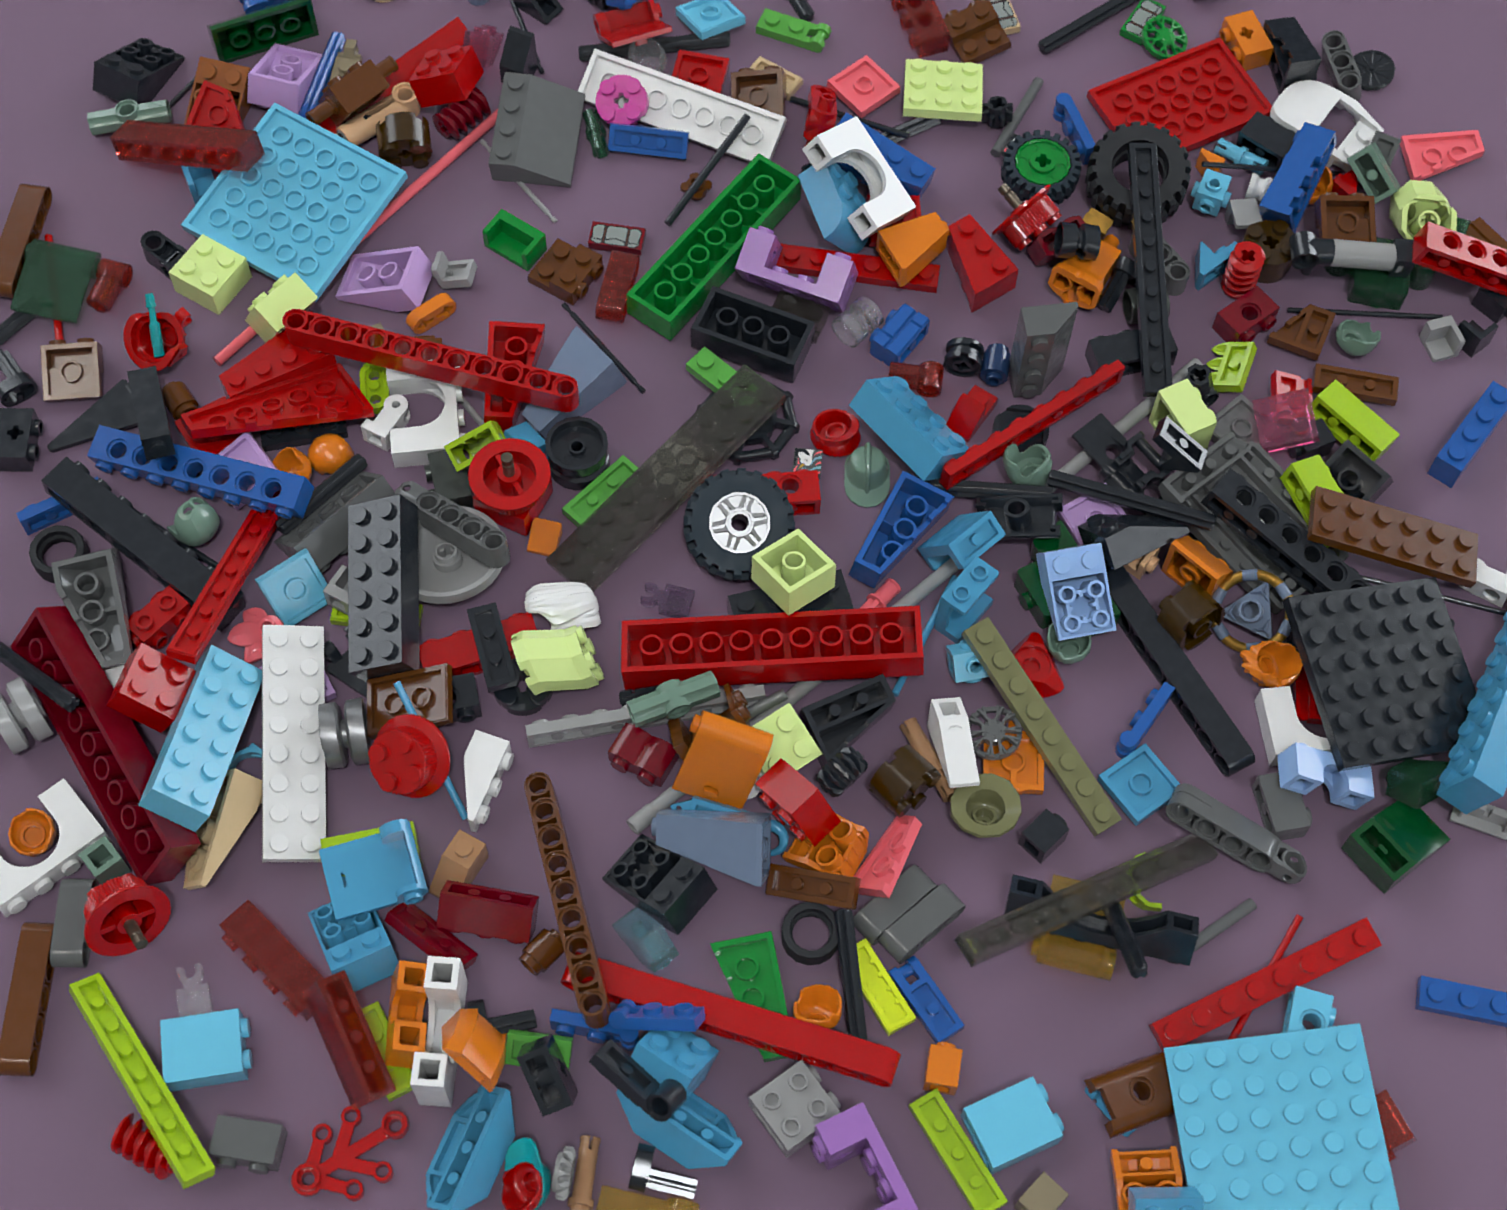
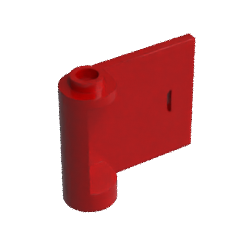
M654 0L633 4L631 8L626 10L614 9L593 14V22L598 38L613 48L635 42V46H640L648 43L647 38L673 32L670 25L659 20V18H662V10L658 2L655 3Z

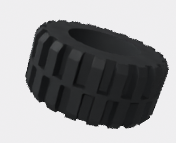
M1140 121L1131 122V126L1126 127V124L1116 126L1115 132L1112 130L1107 131L1103 135V139L1098 140L1095 144L1086 172L1087 197L1092 198V207L1096 210L1100 209L1101 213L1114 220L1113 225L1121 227V224L1128 225V229L1132 230L1130 190L1123 187L1113 174V169L1118 164L1128 161L1127 148L1129 143H1156L1158 172L1163 180L1159 186L1162 223L1166 222L1168 216L1172 217L1177 212L1179 205H1182L1191 178V161L1187 160L1189 154L1186 147L1180 148L1181 140L1176 135L1171 137L1169 135L1170 130L1164 127L1161 130L1157 129L1155 124L1147 122V126L1140 125Z

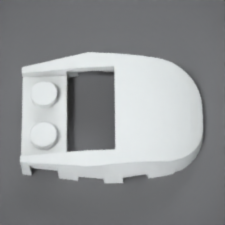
M1304 80L1288 86L1272 105L1270 117L1275 122L1287 129L1293 130L1295 133L1297 130H1301L1305 122L1319 126L1334 106L1340 110L1344 108L1354 117L1353 121L1356 125L1337 149L1334 148L1326 165L1328 168L1334 164L1347 173L1352 169L1347 158L1371 144L1376 130L1384 131L1358 101L1327 84L1315 80Z

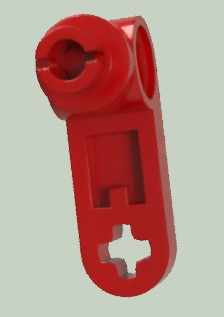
M812 85L808 94L809 111L803 137L807 139L805 146L817 135L835 127L837 118L836 93L828 87Z

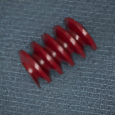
M474 87L467 100L449 103L447 107L440 110V113L434 114L432 119L436 129L443 137L449 138L451 136L458 140L460 139L459 131L463 134L468 132L466 124L470 128H474L476 126L475 120L482 122L484 119L482 113L485 116H490L491 109L484 94L477 87Z

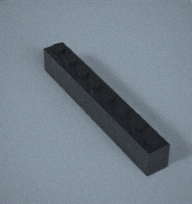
M66 456L41 480L48 495L165 588L170 585L189 602L192 608L215 570L214 567L211 565L206 567L200 563V559L195 552L187 547L183 549L176 544L177 540L170 532L166 530L161 532L155 527V522L147 514L142 513L140 515L137 513L127 498L122 495L117 497L111 492V487L101 478L96 480L89 475L90 471L81 462L76 461L74 463ZM241 589L217 628L221 632L245 608L244 593Z

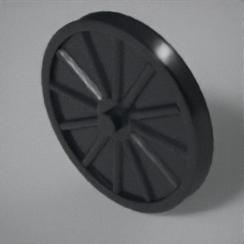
M1367 50L1354 56L1361 74L1363 90H1379L1392 81L1395 74V64L1387 54L1377 50Z

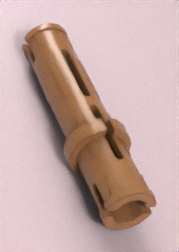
M915 717L904 721L906 727L904 724H901L900 730L907 738L911 747L942 775L935 784V787L941 795L943 802H950L956 788H949L936 751Z
M590 1135L580 1136L572 1197H569L567 1203L570 1210L593 1209L594 1201L591 1200L599 1144L601 1143V1139L593 1136V1140L590 1141Z

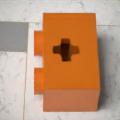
M1253 10L1224 17L1222 27L1219 30V37L1245 71L1268 65L1274 47Z

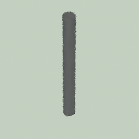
M1034 78L1013 113V121L1007 123L991 149L990 153L992 156L999 157L1007 142L1044 82L1041 78Z

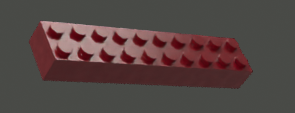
M36 607L10 647L14 652L79 698L80 705L76 706L75 711L68 712L32 686L135 875L142 878L147 885L172 881L200 846L201 842L195 832L138 805L155 766V760L131 718L106 706L114 688L67 607Z

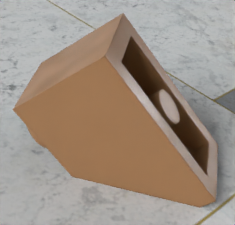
M459 829L441 856L429 888V893L439 898L440 892L447 880L471 884L489 858L486 844Z

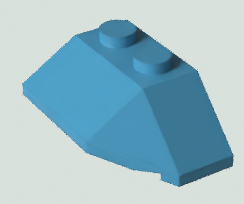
M481 1085L477 1089V1093L468 1098L453 1114L426 1172V1192L428 1196L426 1206L432 1210H465L488 1197L505 1160L506 1152L515 1137L509 1090L495 1086L493 1091L489 1092Z
M619 1089L616 1091L633 1132L687 1169L726 1166L743 1144L740 1137H737L727 1115L694 1093L686 1099L684 1104L667 1121L659 1122L652 1119L639 1106L637 1107Z

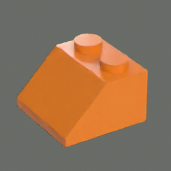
M1188 535L1175 539L1171 543L1161 569L1163 573L1182 588L1187 582L1194 580L1211 596H1213L1221 583L1233 573V570L1229 568L1224 560L1217 559L1207 551L1201 542L1195 541Z

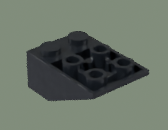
M139 38L94 61L93 90L119 102L127 99L134 100L137 104L151 102L183 63L185 56L176 53L171 48L157 45L150 39Z
M641 834L602 877L606 884L649 918L676 935L681 933L718 890L703 866L656 845L655 840L644 834Z

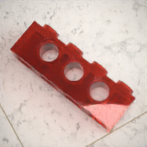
M891 0L893 10L897 11L900 16L902 29L908 33L910 47L916 50L919 58L948 51L950 32L934 0Z

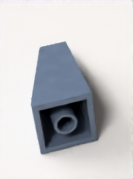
M576 326L548 371L569 375L577 381L580 400L578 407L571 412H561L528 403L522 415L528 421V424L546 440L548 431L557 422L568 417H582L624 386L627 381L615 363Z
M661 809L656 814V817L652 818L651 834L656 836V845L754 886H762L767 880L771 863V813Z

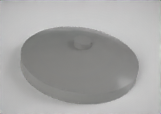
M461 506L499 529L498 525L483 512ZM418 519L419 601L433 604L460 602L479 594L497 578L503 567L491 568L424 528Z

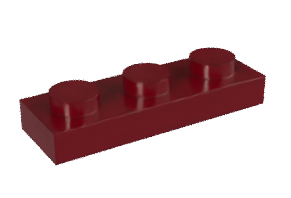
M400 903L388 911L384 921L428 956L461 958L464 970L475 963L478 956L475 951L446 929L436 927L437 922L414 904Z

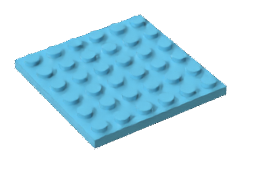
M274 102L188 214L181 226L183 230L197 238L203 234L246 257L249 266L276 281L284 274L289 278L296 272L316 294L318 300L408 176L406 171Z
M1360 1023L1164 1048L1187 1187H1195L1204 1198V1210H1399Z

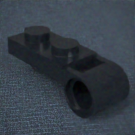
M612 1039L601 1047L589 1061L625 1097L656 1121H667L686 1101V1090L680 1082L674 1079H666L660 1084Z

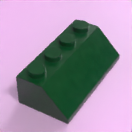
M289 0L207 25L218 60L228 63L269 51L275 43L285 46L319 35L311 0Z

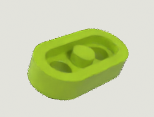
M365 363L359 372L360 391L372 405L374 414H379L384 408L385 399L390 396L386 368ZM373 377H378L377 380H371Z

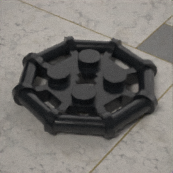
M755 374V376L746 377V379L774 398L770 399L767 397V400L750 415V417H755L751 422L743 421L744 415L728 402L724 406L723 404L720 407L715 406L721 397L714 391L696 409V414L699 415L701 423L702 443L707 448L711 447L733 460L735 465L749 461L769 458L775 460L779 458V453L793 435L799 433L800 424L797 423L793 407L792 393L790 391L785 392L763 379L761 374ZM779 406L783 408L785 419L777 418L775 408ZM711 416L719 417L721 427L714 431ZM776 428L782 429L783 431L773 443L769 439ZM726 436L731 443L738 445L737 450L719 439ZM762 443L765 447L743 451L745 445Z

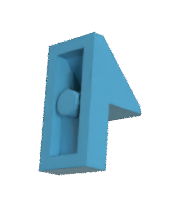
M1202 241L1199 243L1195 256L1194 286L1198 291L1225 272L1230 253L1234 250L1235 245L1238 244L1236 241L1227 247H1220L1215 253Z

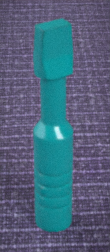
M148 293L145 294L146 308H148L150 317L149 330L154 357L165 356L161 327L157 321L154 294Z

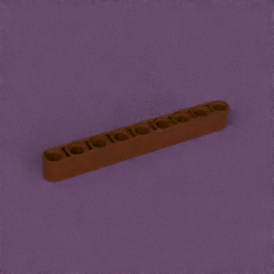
M534 772L525 779L524 790L577 1005L586 1025L594 1029L602 1028L609 1023L608 1017L612 1010L557 795L550 777L544 772ZM540 789H545L541 793H536ZM551 814L549 818L542 819L544 816ZM558 840L556 844L548 845L550 842ZM559 867H566L561 872H554ZM566 894H573L568 899H561ZM580 921L576 926L568 927L571 922ZM579 949H587L581 955H574ZM586 977H594V979L587 984L581 983L583 979ZM594 1005H601L597 1012H588Z

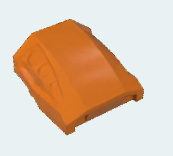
M836 814L841 822L816 847L806 839L800 842L795 838L788 852H784L782 857L786 862L804 869L854 877L867 853L869 832L864 826L853 823Z
M1170 1146L1169 1150L1118 1152V1149H1111V1166L1118 1210H1128V1187H1183L1177 1146Z

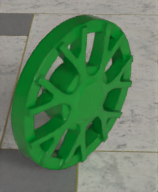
M1166 16L1153 17L1146 22L1141 32L1144 47L1151 55L1158 59H1167L1184 52L1187 48V34L1183 27L1172 18ZM1156 22V24L1159 26V29H1156L1152 25V23ZM1164 23L1169 24V25H1170V29H1169V28H1166L1165 25H1164ZM1177 30L1180 35L1176 36L1173 31ZM1147 32L1155 34L1154 37H1147ZM1177 41L1181 43L1182 47H1178L1174 42ZM1156 44L1161 49L1157 51L1152 46ZM1171 47L1173 54L1168 55L1167 49Z

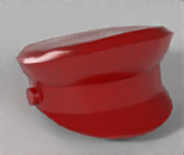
M828 409L822 411L813 421V426L810 430L811 441L818 450H823V453L834 457L847 456L857 449L861 441L859 420L846 410Z

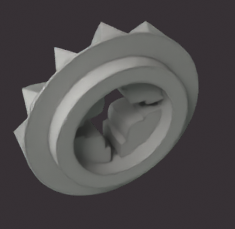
M565 1146L563 1152H559L557 1155L552 1180V1192H555L556 1200L565 1201L570 1194L576 1165V1152L574 1147Z

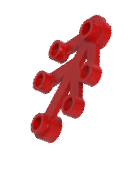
M355 1106L346 1107L341 1113L342 1124L332 1157L321 1164L324 1146L332 1141L333 1131L327 1124L321 1123L316 1125L312 1130L313 1141L307 1161L299 1165L292 1174L291 1183L294 1190L302 1196H313L320 1190L343 1194L350 1201L360 1200L364 1195V1187L359 1180L350 1179L346 1182L328 1177V1175L338 1169L372 1176L379 1183L389 1182L393 1177V1169L388 1162L380 1161L375 1163L357 1158L389 1138L392 1140L403 1138L409 1129V1122L406 1116L400 1111L388 1112L382 1118L380 1128L350 1145L354 1129L362 1121V1114ZM350 1112L357 1113V1118L353 1122L346 1121V1116ZM394 1122H400L402 1124V1127L398 1132H392L390 1130V1127ZM320 1130H328V1135L325 1139H317V1134ZM381 1167L389 1169L385 1177L377 1176V1171ZM307 1175L314 1176V1182L311 1185L303 1184V1179ZM358 1185L359 1192L356 1195H349L348 1189L350 1186Z

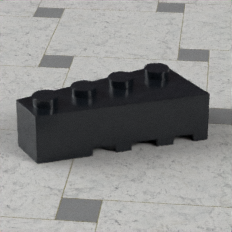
M836 570L834 588L795 612L854 609L842 570ZM761 588L728 596V615L784 612Z

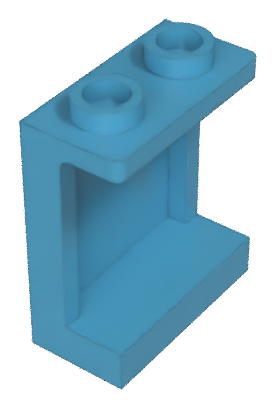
M991 510L961 514L917 549L933 571L950 558L958 569H965L975 556H981L1003 538L1006 533Z
M975 556L940 597L934 629L955 644L960 643L963 640L962 632L975 625L992 606L994 599L985 594V592L998 578L999 571Z

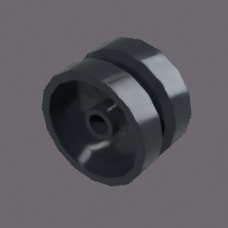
M581 416L568 417L557 422L548 431L545 445L551 476L562 487L572 490H583L610 466L607 434L602 426L594 420Z

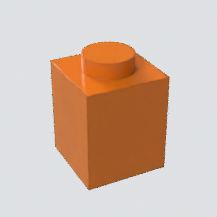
M937 1042L936 1045H930L923 1090L933 1091L937 1088L942 1094L955 1095L958 1087L962 1049H957L954 1044L948 1042Z

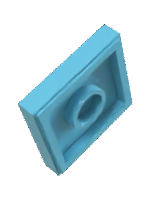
M693 0L676 7V15L701 40L746 24L745 15L729 0Z
M305 548L255 579L272 610L282 620L284 625L294 626L327 605L323 593L327 582L309 551Z

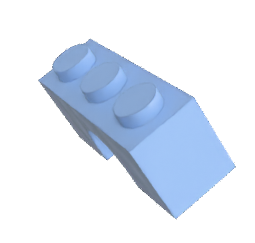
M1297 742L1277 755L1280 788L1306 795L1324 783L1329 790L1330 803L1352 810H1357L1375 798L1371 766L1338 772L1332 752L1322 751L1307 744Z

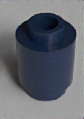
M994 343L990 344L984 351L980 378L989 386H999L1008 380L1011 355L1007 346Z

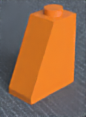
M933 212L878 231L876 250L900 287L905 286L946 249L949 227L945 221L941 220L937 212Z

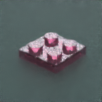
M1309 388L1252 401L1260 445L1267 453L1320 442Z

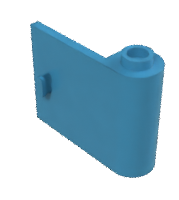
M393 820L383 824L379 828L380 833L319 850L336 921L404 902L410 905L423 900V896L428 893V888L409 820Z

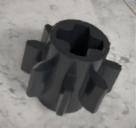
M1002 96L991 97L988 103L982 104V122L988 121L990 128H1004L1007 121H1013V103H1007L1005 97Z

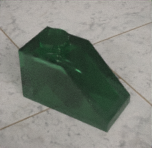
M1418 759L1405 760L1391 767L1386 776L1388 784L1385 794L1417 810L1439 797L1436 794L1441 783L1439 782V777L1447 768L1449 762Z

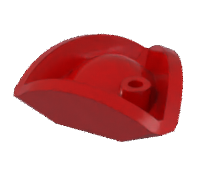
M1037 632L1028 634L1011 652L1042 698L1056 695L1064 689V683L1042 636Z

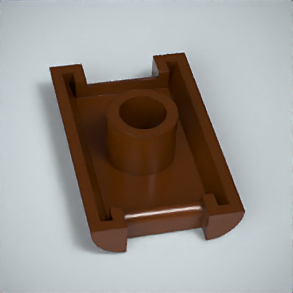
M1164 1051L1084 1080L1090 1094L1097 1091L1100 1092L1112 1120L1104 1124L1110 1138L1174 1114ZM1133 1090L1137 1093L1139 1099L1135 1096Z

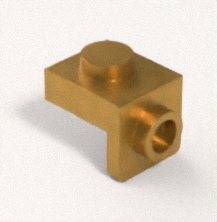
M1091 208L1083 218L1085 224L1099 225L1101 240H1103L1113 224L1111 218L1094 208Z

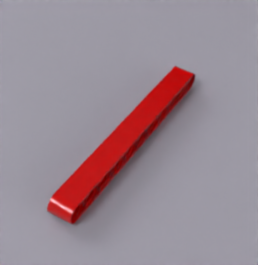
M301 309L289 310L282 319L288 341L296 346L561 412H571L579 405L578 384L569 375Z
M575 952L574 955H581L583 953ZM598 958L608 999L611 1003L618 1005L625 999L632 1000L636 1005H644L650 1002H659L662 1006L691 1003L693 1007H704L705 1020L698 1030L790 1059L802 1060L806 1064L877 1086L888 1088L892 1085L901 1054L892 1048ZM567 964L560 983L574 991ZM586 977L583 979L581 983L587 984L594 979V977Z

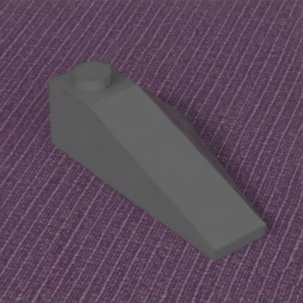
M111 549L52 562L51 566L56 591L102 668L106 669L126 664L128 657L132 653L124 584L119 560Z

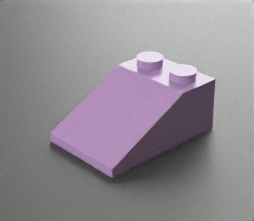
M275 43L248 73L247 103L256 104L260 108L267 109L275 102L298 114L323 54Z
M419 246L354 254L351 257L335 297L340 301L393 312L412 311L420 306L432 277V263Z

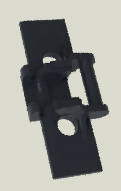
M1100 413L1072 435V438L1102 469L1098 477L1104 483L1143 495L1144 490L1153 489L1157 492L1158 499L1163 500L1158 487L1175 470L1158 467L1161 456L1144 439L1145 434L1142 431L1127 440ZM1134 446L1160 471L1159 474L1152 470L1144 473L1133 462L1132 458L1135 455ZM1107 448H1115L1119 455L1114 460L1110 459L1106 455L1105 450Z

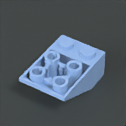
M1102 543L1036 553L1040 581L1058 641L1116 631Z

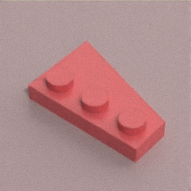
M1479 130L1403 135L1400 142L1410 180L1418 181L1482 157L1485 151Z
M896 816L855 873L854 877L861 878L859 895L890 898L922 826V823L915 816Z

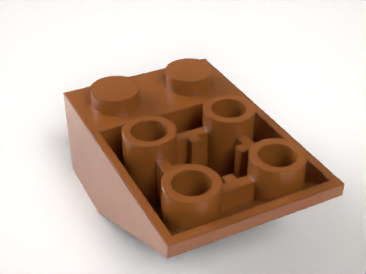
M200 56L183 129L204 80L231 91L243 123L252 103H247L248 73L252 69Z

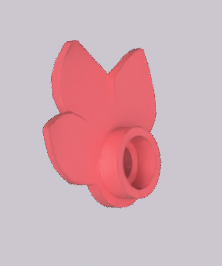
M257 607L243 611L244 622L234 626L227 637L230 643L245 647L244 661L249 664L262 659V626L284 625L280 618L275 615H268L263 609Z

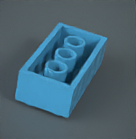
M899 376L867 379L849 404L923 481L941 478L944 464L952 458L958 459L969 449L965 444L964 438L954 433L946 425L945 419L935 414L927 406L926 400L916 395L909 388L907 381Z

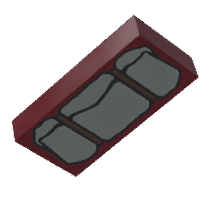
M593 221L588 248L642 255L646 228Z

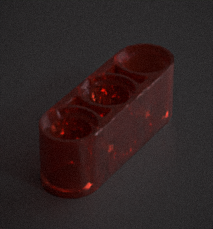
M612 250L596 304V319L624 323L627 314L626 294L635 285L640 255Z

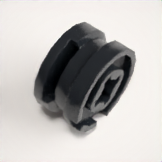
M956 337L947 342V354L944 357L943 363L947 372L959 377H972L981 372L984 347L980 342L967 337Z

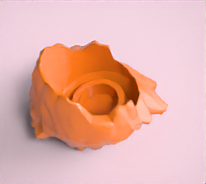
M1274 640L1261 641L1257 645H1252L1250 650L1240 652V656L1243 658L1241 666L1246 668L1244 672L1252 675V680L1261 687L1290 686L1302 671L1303 663L1300 654L1289 643H1281Z

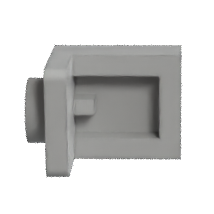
M438 251L431 265V272L441 289L471 287L478 266L474 259L448 261L445 253Z

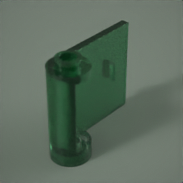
M33 239L25 248L26 260L10 309L12 311L77 324L90 279H97L102 265L101 253Z

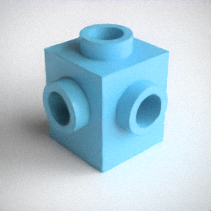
M1207 168L1202 181H1196L1190 196L1195 197L1192 208L1217 217L1220 208H1226L1232 194L1228 192L1232 177Z
M965 639L961 640L958 644L946 645L948 670L955 683H977L982 678L989 677Z

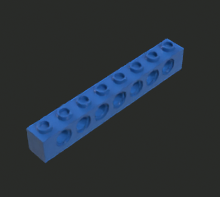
M99 425L87 457L96 464L95 467L103 472L112 473V470L119 471L121 475L134 480L137 477L146 478L147 482L157 486H162L163 483H166L175 490L187 493L188 490L197 491L198 495L207 499H213L214 496L220 497L228 504L239 506L240 503L247 504L249 508L265 513L266 510L274 511L277 516L285 519H291L292 516L303 519L315 488L304 476L174 444L176 455L153 459L145 464L147 460L140 435ZM177 464L176 468L170 471L171 468ZM203 470L202 474L196 478V475ZM229 477L226 483L221 484L225 478ZM255 483L254 487L247 491L248 487ZM281 490L280 494L273 498L275 492Z

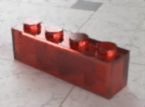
M249 899L219 924L224 933L221 937L222 941L232 952L237 948L244 955L241 959L242 962L252 973L259 970L265 977L262 983L273 995L279 992L286 999L283 1005L294 1017L300 1014L308 1021L336 995L332 986Z
M345 970L316 981L302 990L353 1111L396 1091Z

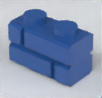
M902 304L897 311L893 309L885 320L886 324L881 329L877 327L869 338V342H871V355L880 361H884L886 365L894 370L898 369L929 331V318L920 312H916L915 309L907 304Z

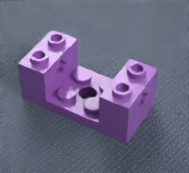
M759 226L758 229L749 228L735 266L736 271L743 280L844 314L858 276L857 268L849 255L841 252H836L835 255L827 253L817 283L814 284V279L799 274L797 278L788 275V270L776 266L783 247L776 235H773V230L763 226Z
M863 1102L815 1125L811 1150L819 1164L824 1162L827 1170L863 1153L864 1157L861 1158V1163L868 1176L874 1175L879 1185L876 1188V1192L881 1203L884 1205L876 1210H918Z

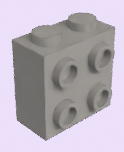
M802 1060L749 1097V1107L786 1158L812 1140L815 1125L841 1113L839 1110L841 1104L831 1091L826 1093L820 1085L822 1079L812 1065L807 1067Z

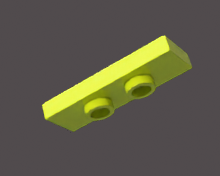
M865 938L856 943L862 995L886 1034L890 1036L913 1023L916 1017Z

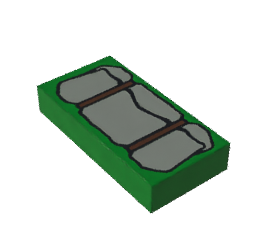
M1141 0L1120 29L1119 35L1142 46L1141 32L1144 25L1153 17L1163 16L1166 6L1154 0Z

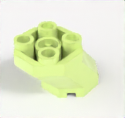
M1409 180L1390 197L1389 218L1404 239L1413 240V237L1428 221L1456 231L1457 212L1453 207H1450L1447 198L1431 181Z
M574 625L566 629L527 630L511 636L513 639L511 640V645L517 664L521 671L524 670L526 676H530L525 681L534 695L545 691L589 689L599 685V681L604 679L599 663H595L593 655L596 654L594 645L590 637L587 638L582 626L577 627Z

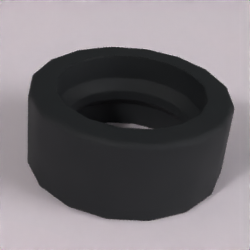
M55 525L46 528L38 533L30 544L29 556L32 565L44 580L55 583L52 567L47 566L43 562V555L47 549L57 543L70 542L76 546L74 557L89 554L88 546L81 534L69 526Z
M803 902L793 907L786 914L781 928L782 946L787 955L804 965H819L829 960L838 949L835 912L824 904ZM804 917H815L826 923L830 936L824 947L809 951L800 948L795 943L792 931L798 920Z

